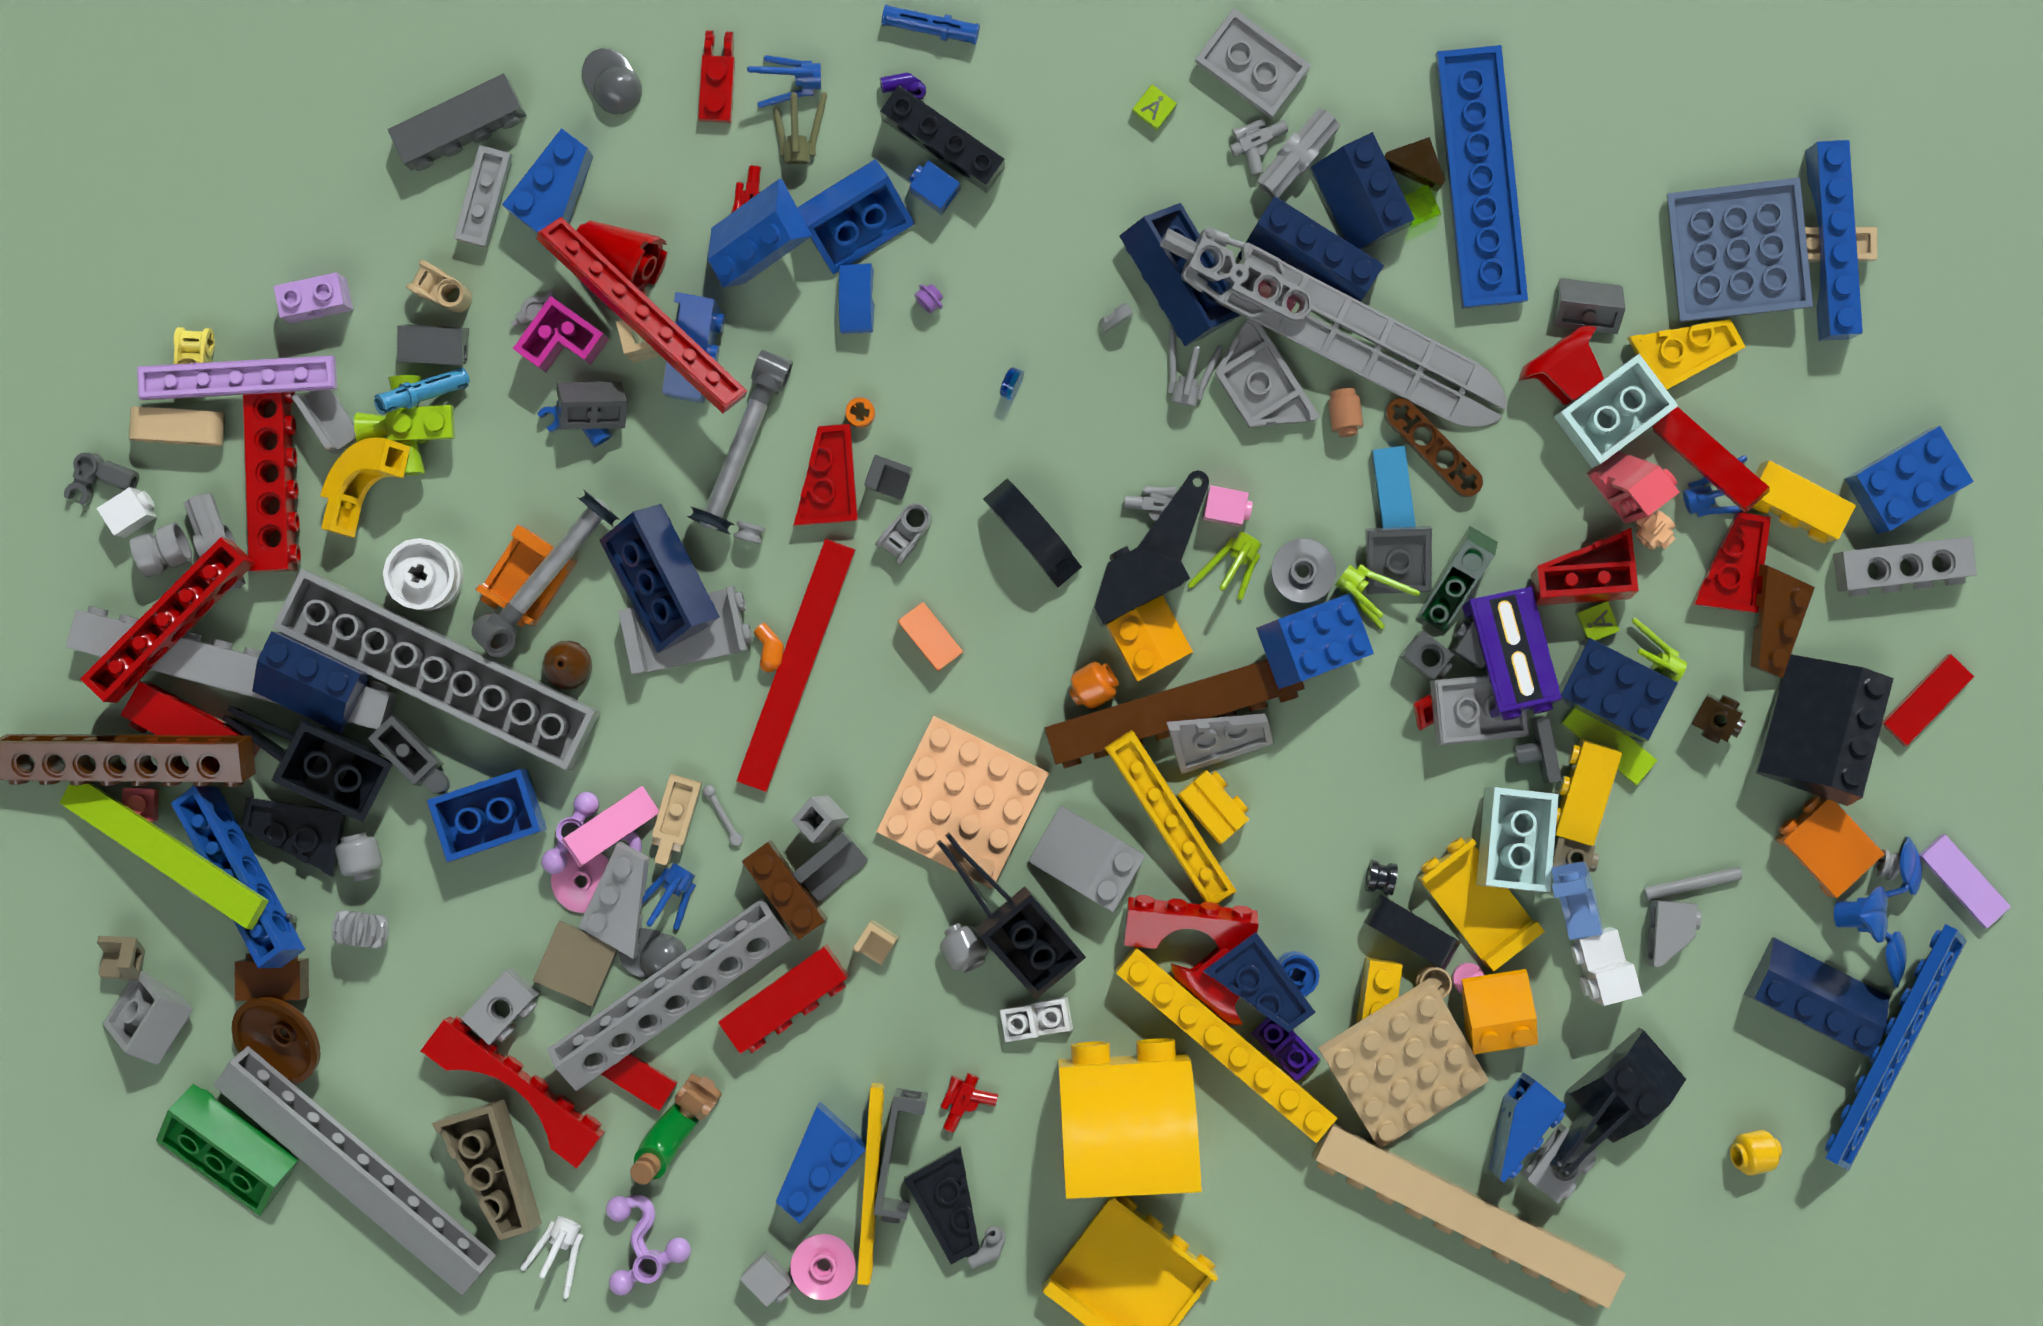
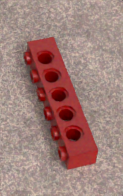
M295 392L243 395L248 556L255 562L249 569L252 572L297 571V564L301 561L300 546L296 544V531H299L300 518L298 512H295L294 499H297L299 495V487L293 475V467L297 466L298 457L296 448L292 447V435L296 434V419L294 415H291V403H294L292 396ZM275 402L277 407L276 413L272 417L267 418L265 416V408L269 403ZM276 434L278 443L274 449L268 450L266 440L270 435ZM277 466L279 476L274 482L270 483L267 479V472L271 467ZM277 498L280 502V509L276 514L271 515L268 511V505L271 500ZM278 530L281 534V541L276 547H272L269 537L272 532Z
M220 537L80 680L103 702L117 704L230 590L255 562L232 540Z

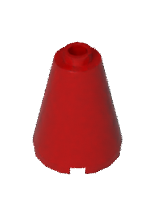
M592 220L581 224L576 231L642 293H647L643 289L648 283L655 285L667 259V251L663 250V245H667L664 239L656 235Z

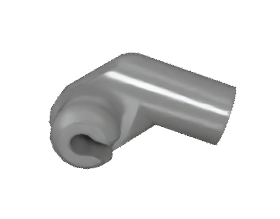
M990 1226L986 1229L982 1247L967 1256L972 1269L1000 1257L1005 1243V1233L1001 1228Z

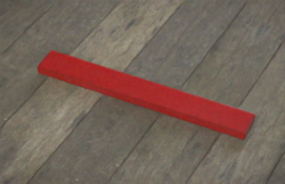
M562 217L538 232L536 239L722 414L745 398L747 390Z
M825 538L782 654L781 664L775 673L736 779L737 782L768 792L856 549Z

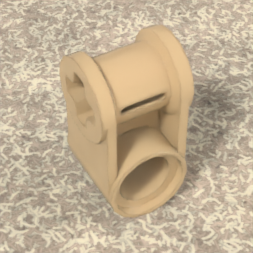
M420 259V268L412 283H407L405 288L452 312L460 313L467 310L472 302L470 290L444 271ZM453 289H459V298L455 302L449 303L448 294Z

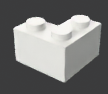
M1608 927L1603 929L1602 935L1573 939L1575 945L1571 946V952L1576 965H1581L1584 977H1580L1579 980L1584 996H1589L1590 1000L1603 1006L1642 996L1634 964L1625 959L1617 929Z

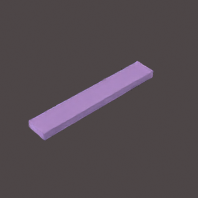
M333 355L137 366L138 395L140 400L337 389L336 357Z

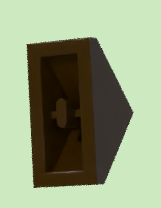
M1430 137L1393 149L1384 155L1391 171L1435 192L1439 191L1445 181Z

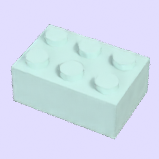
M1638 354L1556 414L1554 419L1593 468L1603 463L1675 409L1678 404L1641 355Z
M1498 787L1485 788L1476 885L1550 892L1559 794Z

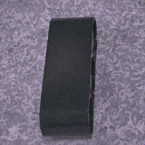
M1381 894L1364 923L1444 970L1461 943L1456 938Z

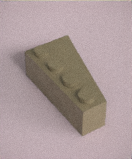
M505 1099L445 1116L431 1123L437 1134L440 1133L448 1147L446 1149L452 1159L455 1158L465 1175L463 1179L467 1186L473 1189L480 1202L478 1204L499 1241L528 1233L542 1224Z

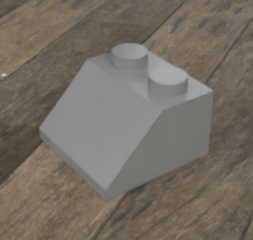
M141 970L139 980L129 981L104 1020L103 1025L125 1054L158 1065L163 1056L171 1049L172 1043L181 1028L187 1024L193 1009L182 995Z

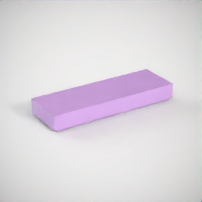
M1941 834L1919 854L1920 859L1983 928L1990 927L2011 908L1946 834Z

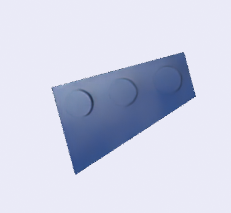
M561 128L502 205L509 213L537 234L560 217L567 223H570L578 194L581 193L593 155L586 146Z
M675 292L674 302L679 303L675 323L717 362L719 346L715 345L717 333L723 332L725 314H721L722 309L715 299ZM666 361L662 393L669 398L704 404L705 397Z
M820 1101L816 1106L776 1199V1203L799 1224L866 1150L867 1143Z

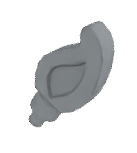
M549 290L544 297L527 298L521 306V311L515 315L516 319L511 322L512 326L515 328L520 323L524 325L528 321L532 322L548 298L552 296L555 299L553 292Z

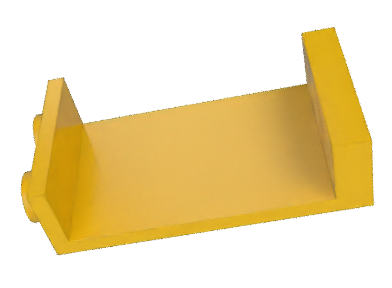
M1459 837L1446 847L1448 853L1439 860L1433 857L1420 867L1423 872L1417 878L1485 966L1494 972L1545 931L1537 921L1531 919L1509 889L1476 885L1479 850L1475 846L1477 843L1473 838L1467 837L1463 840L1462 837Z

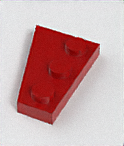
M851 424L818 426L793 526L858 521Z
M1740 512L1735 513L1691 605L1759 613V606H1756L1757 594H1761L1763 576H1758L1759 564L1765 565L1771 517Z

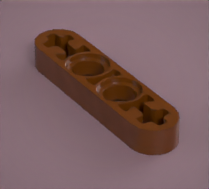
M1398 398L1388 404L1384 413L1388 425L1457 495L1465 498L1472 497L1481 490L1483 478L1480 472L1409 400ZM1393 406L1398 409L1404 406L1407 409L1404 414L1410 422L1416 417L1419 422L1414 424L1406 433L1403 428L1408 424L1402 418L1397 421L1394 420L1392 417L1395 414ZM1422 427L1429 430L1431 434L1429 444L1419 445L1415 442L1413 435L1417 428ZM1445 450L1452 454L1454 461L1450 468H1441L1437 464L1436 456L1438 452ZM1460 463L1464 468L1459 472L1464 477L1471 475L1474 478L1472 485L1475 488L1473 490L1469 487L1463 490L1460 487L1463 481L1457 474L1452 479L1448 476L1449 473L1457 469Z

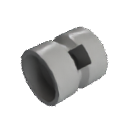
M175 522L158 528L155 536L152 533L142 534L130 540L133 558L139 570L148 578L162 573L163 570L167 569V564L175 568L192 560V551L188 539L181 527Z

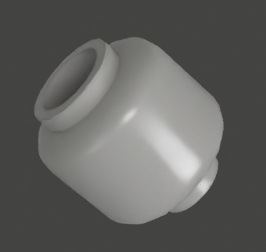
M366 832L340 838L341 844L335 848L340 873L346 877L353 876L355 882L374 877L373 870L382 866V858L376 838L372 836L367 837Z
M957 923L945 930L944 934L946 937L940 943V949L952 970H962L966 974L986 962L984 957L988 952V947L976 932L975 926L967 925L963 927L961 923Z

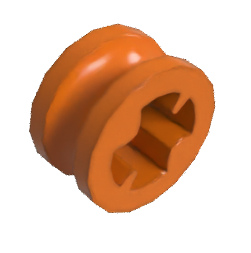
M862 397L854 398L846 406V417L853 426L863 428L873 422L875 409L868 399ZM863 404L864 409L869 411V416H863L865 419L863 421H857L856 415L851 414L852 409H857L856 405Z

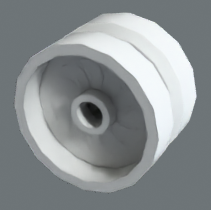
M417 538L406 540L391 551L385 561L383 578L385 588L392 599L407 608L431 612L442 610L454 602L462 590L464 573L462 563L454 551L444 544ZM422 572L428 574L426 580H422Z

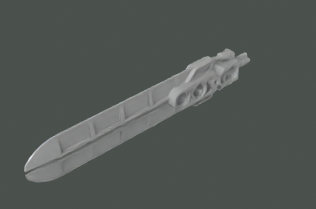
M1209 227L1201 232L1196 242L1169 228L1165 235H1163L1159 246L1186 259L1181 279L1200 293L1202 291L1206 292L1222 306L1281 334L1452 423L1478 427L1498 422L1502 415L1465 396L1467 391L1503 410L1506 409V397L1499 382L1485 367L1292 267L1272 254L1250 243L1229 238L1227 233ZM1227 244L1242 249V260L1238 264L1235 262L1233 252L1225 248ZM1205 250L1212 253L1214 257V264L1210 269L1205 268L1200 261V256ZM1224 279L1228 286L1226 291L1219 295L1207 286V281L1215 282ZM1262 280L1267 281L1271 286V293L1268 298H1263L1258 292V285ZM1290 295H1294L1299 300L1300 306L1295 313L1287 308L1286 302ZM1310 311H1313L1332 321L1333 324L1330 326L1308 314ZM1342 326L1375 344L1374 348L1339 331V327ZM1384 348L1417 365L1416 370L1380 352L1381 349ZM1424 369L1459 387L1458 391L1422 374Z

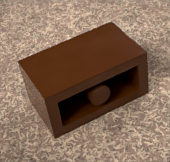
M250 953L245 954L246 959L235 961V1001H248L255 997H273L280 1000H302L309 997V958H298L297 956L282 968H258Z

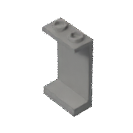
M728 586L724 590L708 593L720 618L703 631L660 653L656 652L635 609L618 610L631 674L638 675L748 651V643L753 642L749 623L744 624L741 611H746L743 592H737L736 587Z

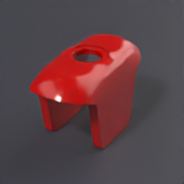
M1582 326L1577 328L1552 348L1550 347L1535 359L1526 363L1521 369L1518 381L1533 378L1539 380L1562 405H1567L1604 379L1589 345V340L1597 327Z
M1216 947L1192 968L1171 963V971L1177 982L1183 985L1197 999L1205 1003L1209 1009L1226 1023L1237 1026L1243 1025L1235 1010V1004L1240 996H1237L1223 984L1203 972L1205 968L1229 951L1227 948L1219 950V947Z

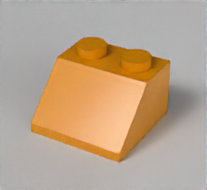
M1163 595L1106 624L1111 637L1136 682L1193 652Z
M1526 969L1461 979L1465 1033L1474 1055L1538 1045L1537 1016Z

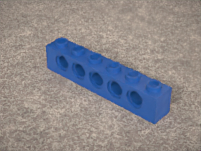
M192 786L171 804L198 854L269 900L253 930L244 928L234 920L233 922L258 968H282L306 949L291 921L286 919V912L219 787Z

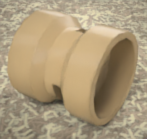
M1426 965L1418 970L1415 976L1416 986L1430 977L1442 999L1450 993L1452 980L1447 971L1436 965Z

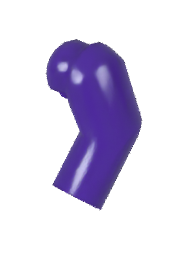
M910 73L880 77L879 79L882 93L893 92L899 85L920 100L926 95L925 84Z

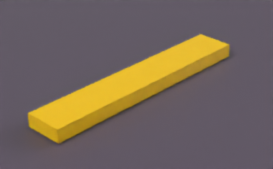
M1130 730L1104 747L1204 902L1218 904L1237 892L1133 730Z
M872 1083L870 1087L857 1284L869 1285L873 1272L876 1226L874 1208L879 1181L885 1086L880 1083Z

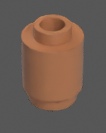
M1354 388L1331 391L1329 393L1330 400L1327 403L1332 432L1339 433V437L1358 435V429L1364 427L1360 397L1356 395Z

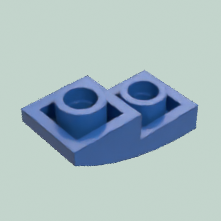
M871 263L840 265L839 321L841 334L873 332L875 309L872 299L874 269Z

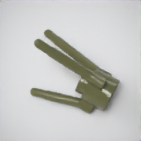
M795 92L791 93V135L787 136V141L779 108L775 107L773 109L780 142V156H784V163L808 164L810 163V156H816V141L825 109L826 92L821 93L809 142H807V136L799 135L797 94Z

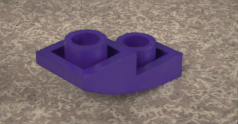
M1268 1017L1251 1033L1297 1082L1321 1061L1293 1030L1288 1032Z

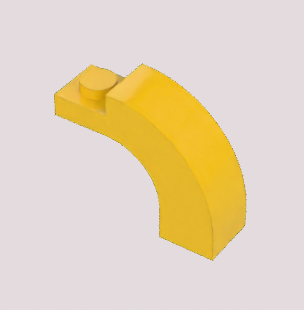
M367 438L358 441L344 451L329 471L320 497L328 499L321 529L355 538L362 503L368 490L375 482L382 478L404 477L410 446L386 438Z

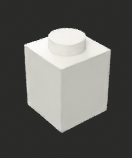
M130 487L96 508L112 534L122 538H126L157 518L152 509L155 507V504L151 497L145 491L141 492Z

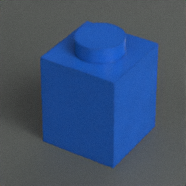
M929 160L924 167L921 165L917 166L909 178L911 194L941 215H943L961 190L960 182Z

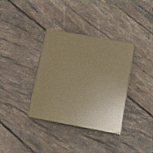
M559 921L533 981L592 1007L596 1002L618 950L584 930Z

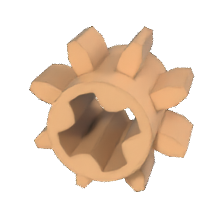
M1659 510L1635 522L1638 525L1636 527L1638 529L1635 534L1636 538L1650 550L1660 546L1665 550L1676 539L1672 531L1676 527L1675 523Z

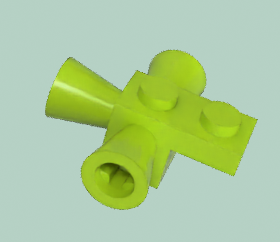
M395 375L388 377L391 390H394L405 382L410 384L419 382L421 376ZM452 405L421 406L411 409L404 407L389 412L386 416L356 412L354 416L356 441L367 438L387 437L389 440L410 446L404 476L423 475L425 470L418 444L429 443L428 440L455 439L454 407Z

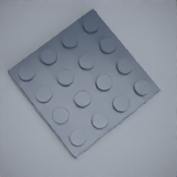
M1800 177L1667 193L1679 323L1813 307Z

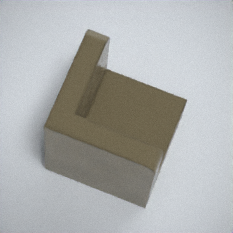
M98 936L97 944L103 951L99 976L102 979L139 980L145 949L135 937Z

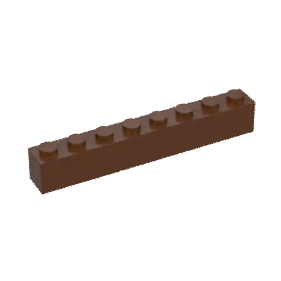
M1267 659L1044 727L1055 765L1062 763L1065 769L1082 764L1080 757L1093 754L1094 759L1108 756L1109 754L1104 747L1130 730H1133L1141 744L1144 745L1142 738L1155 735L1156 740L1170 737L1166 722L1207 719L1217 716V718L1237 716L1235 710L1247 706L1249 712L1268 707L1266 701L1279 697L1280 703L1298 698L1297 691L1303 690L1305 687L1303 681L1278 689Z

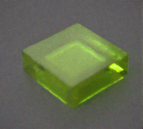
M1428 185L1404 195L1415 218L1410 225L1411 229L1441 215V211Z

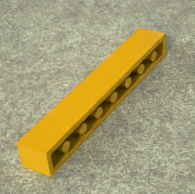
M1133 947L1117 966L1115 972L1118 976L1315 1143L1321 1139L1337 1120L1333 1112L1228 1023L1223 1021L1138 947Z

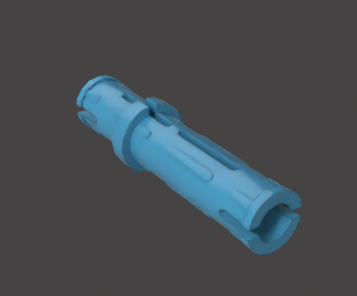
M460 367L410 384L405 382L394 390L376 394L374 396V405L381 415L404 407L411 409L416 407L421 401L467 388L469 386L468 383H470L469 376L466 370Z

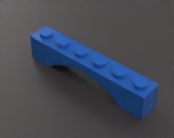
M1849 140L1820 141L1805 150L1807 181L1815 204L1820 239V284L1816 308L1818 340H1846L1863 334Z

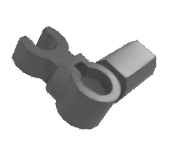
M80 453L73 462L74 473L72 477H74V481L65 488L64 497L73 499L76 490L79 489L82 493L80 504L88 505L93 498L91 485L95 484L97 477L99 481L126 490L129 487L136 488L140 475L134 470L107 460L104 462L103 458L96 453Z

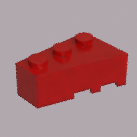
M1632 528L1538 565L1531 573V584L1537 606L1631 599L1639 591Z

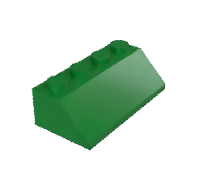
M194 1083L168 1109L156 1138L158 1143L258 1216L265 1212L291 1176L298 1162V1159L293 1156L289 1149L277 1145L267 1137L263 1130L248 1124L241 1118L238 1112L234 1109L226 1108L208 1090L200 1089Z

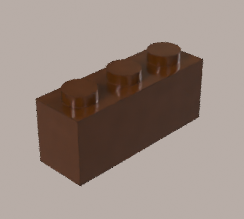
M772 840L742 860V863L798 940L828 919L804 884H800L792 875L794 873L793 869Z

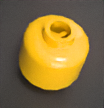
M1766 1130L1739 1134L1730 1147V1158L1733 1165L1748 1176L1774 1171L1779 1165L1780 1157L1782 1156L1780 1142Z

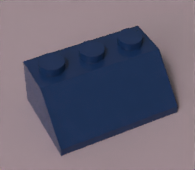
M1373 132L1342 146L1310 167L1344 240L1358 249L1362 250L1408 228L1415 220Z
M271 631L256 663L252 691L338 733H342L370 675L282 632Z

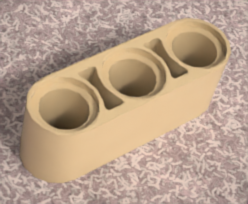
M130 407L128 439L153 443L223 446L225 413L204 410Z

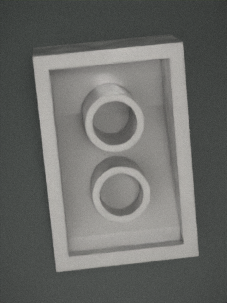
M1060 805L1028 861L1084 896L1114 912L1146 855Z

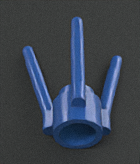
M765 55L763 59L766 62L795 68L747 67L749 73L795 75V86H802V89L793 91L797 94V98L814 96L813 89H821L820 63ZM792 92L757 103V106L762 108L791 100Z
M1745 455L1738 458L1742 463L1748 459ZM1705 477L1688 483L1689 489L1683 490V499L1688 513H1696L1698 518L1710 514L1743 512L1738 506L1710 507V505L1715 504L1716 497L1723 496L1724 494L1719 489L1713 491L1711 486L1704 487V485L1710 482Z
M675 863L672 864L670 869L665 867L660 877L645 891V896L642 897L643 905L663 883V887L667 889L646 922L647 926L651 927L672 894L680 896L683 891L684 893L673 926L674 930H679L690 895L696 887L692 883L695 877L694 874Z

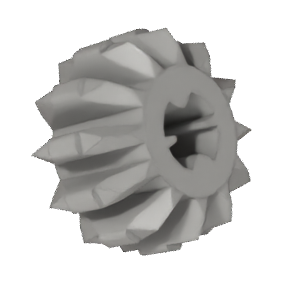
M341 910L336 912L335 920L332 922V940L339 944L381 948L385 946V940L388 938L389 920L382 915Z

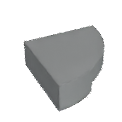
M1128 303L1120 305L1114 309V313L1100 320L1099 325L1102 331L1106 333L1131 319L1133 311Z

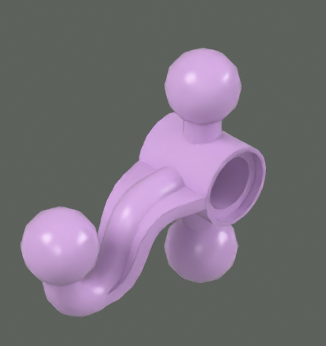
M582 792L578 794L573 802L575 810L573 816L561 820L557 825L555 831L557 844L554 849L547 850L541 859V865L547 873L559 874L566 868V853L568 850L561 841L563 839L561 829L567 824H572L579 828L584 825L586 817H590L598 811L599 800L593 793ZM635 831L620 839L626 840L630 847L641 852V839Z
M643 1195L615 1196L606 1205L607 1216L615 1222L625 1221L630 1216L631 1209L635 1207L640 1208L643 1213L642 1218L635 1225L631 1233L630 1242L637 1256L633 1269L630 1271L617 1270L609 1278L610 1290L619 1296L629 1294L634 1287V1283L637 1281L645 1284L655 1282L664 1274L668 1263L685 1262L691 1254L689 1242L681 1237L671 1239L666 1245V1250L663 1252L652 1249L648 1250L643 1237L655 1220V1208L653 1203ZM644 1259L655 1261L657 1265L656 1274L645 1272L643 1269Z

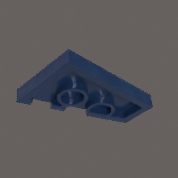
M1254 932L1203 970L1204 973L1223 984L1228 990L1240 996L1288 1032L1316 1013L1257 932Z

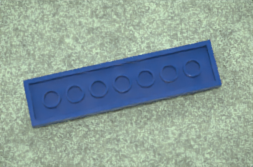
M1502 46L1437 51L1435 56L1462 309L1527 302L1528 293Z
M1945 924L1942 931L1937 930L1934 933L1929 945L1930 948H1933L1927 960L1922 959L1918 964L1914 974L1918 978L1913 988H1907L1900 1000L1902 1009L1898 1017L1890 1019L1885 1029L1887 1038L1883 1046H1877L1870 1058V1064L1873 1065L1867 1076L1863 1075L1859 1079L1855 1088V1093L1858 1095L1853 1105L1848 1104L1840 1117V1122L1843 1124L1838 1134L1833 1133L1827 1141L1825 1151L1828 1153L1825 1158L1848 1171L1967 942L1957 929Z

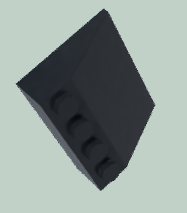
M1791 654L1783 678L1780 680L1755 773L1845 806H1849L1862 799L1894 678L1864 667Z

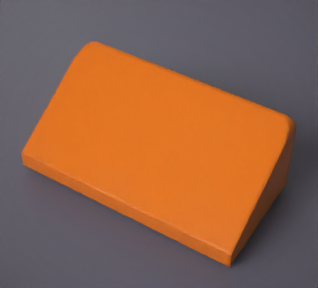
M924 602L898 620V623L938 672L963 653V650Z

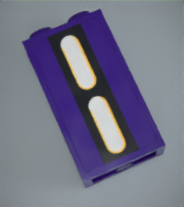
M1532 586L1467 601L1462 606L1465 619L1473 617L1496 703V708L1490 711L1491 718L1502 716L1503 721L1521 717L1522 711L1533 709L1534 714H1540L1553 710L1552 705L1561 700L1562 697Z

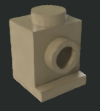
M1555 837L1552 867L1571 864V855L1578 852L1580 854L1579 862L1585 861L1589 872L1594 873L1598 866L1599 854L1594 853L1595 846Z

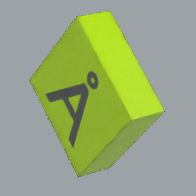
M1151 84L1132 108V112L1157 131L1176 108L1177 103Z
M1608 601L1576 613L1585 639L1591 638L1596 641L1620 631Z

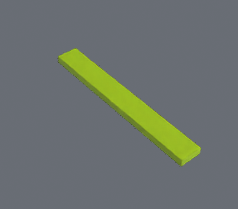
M91 782L84 785L69 784L59 801L61 805L246 929L253 930L269 900Z

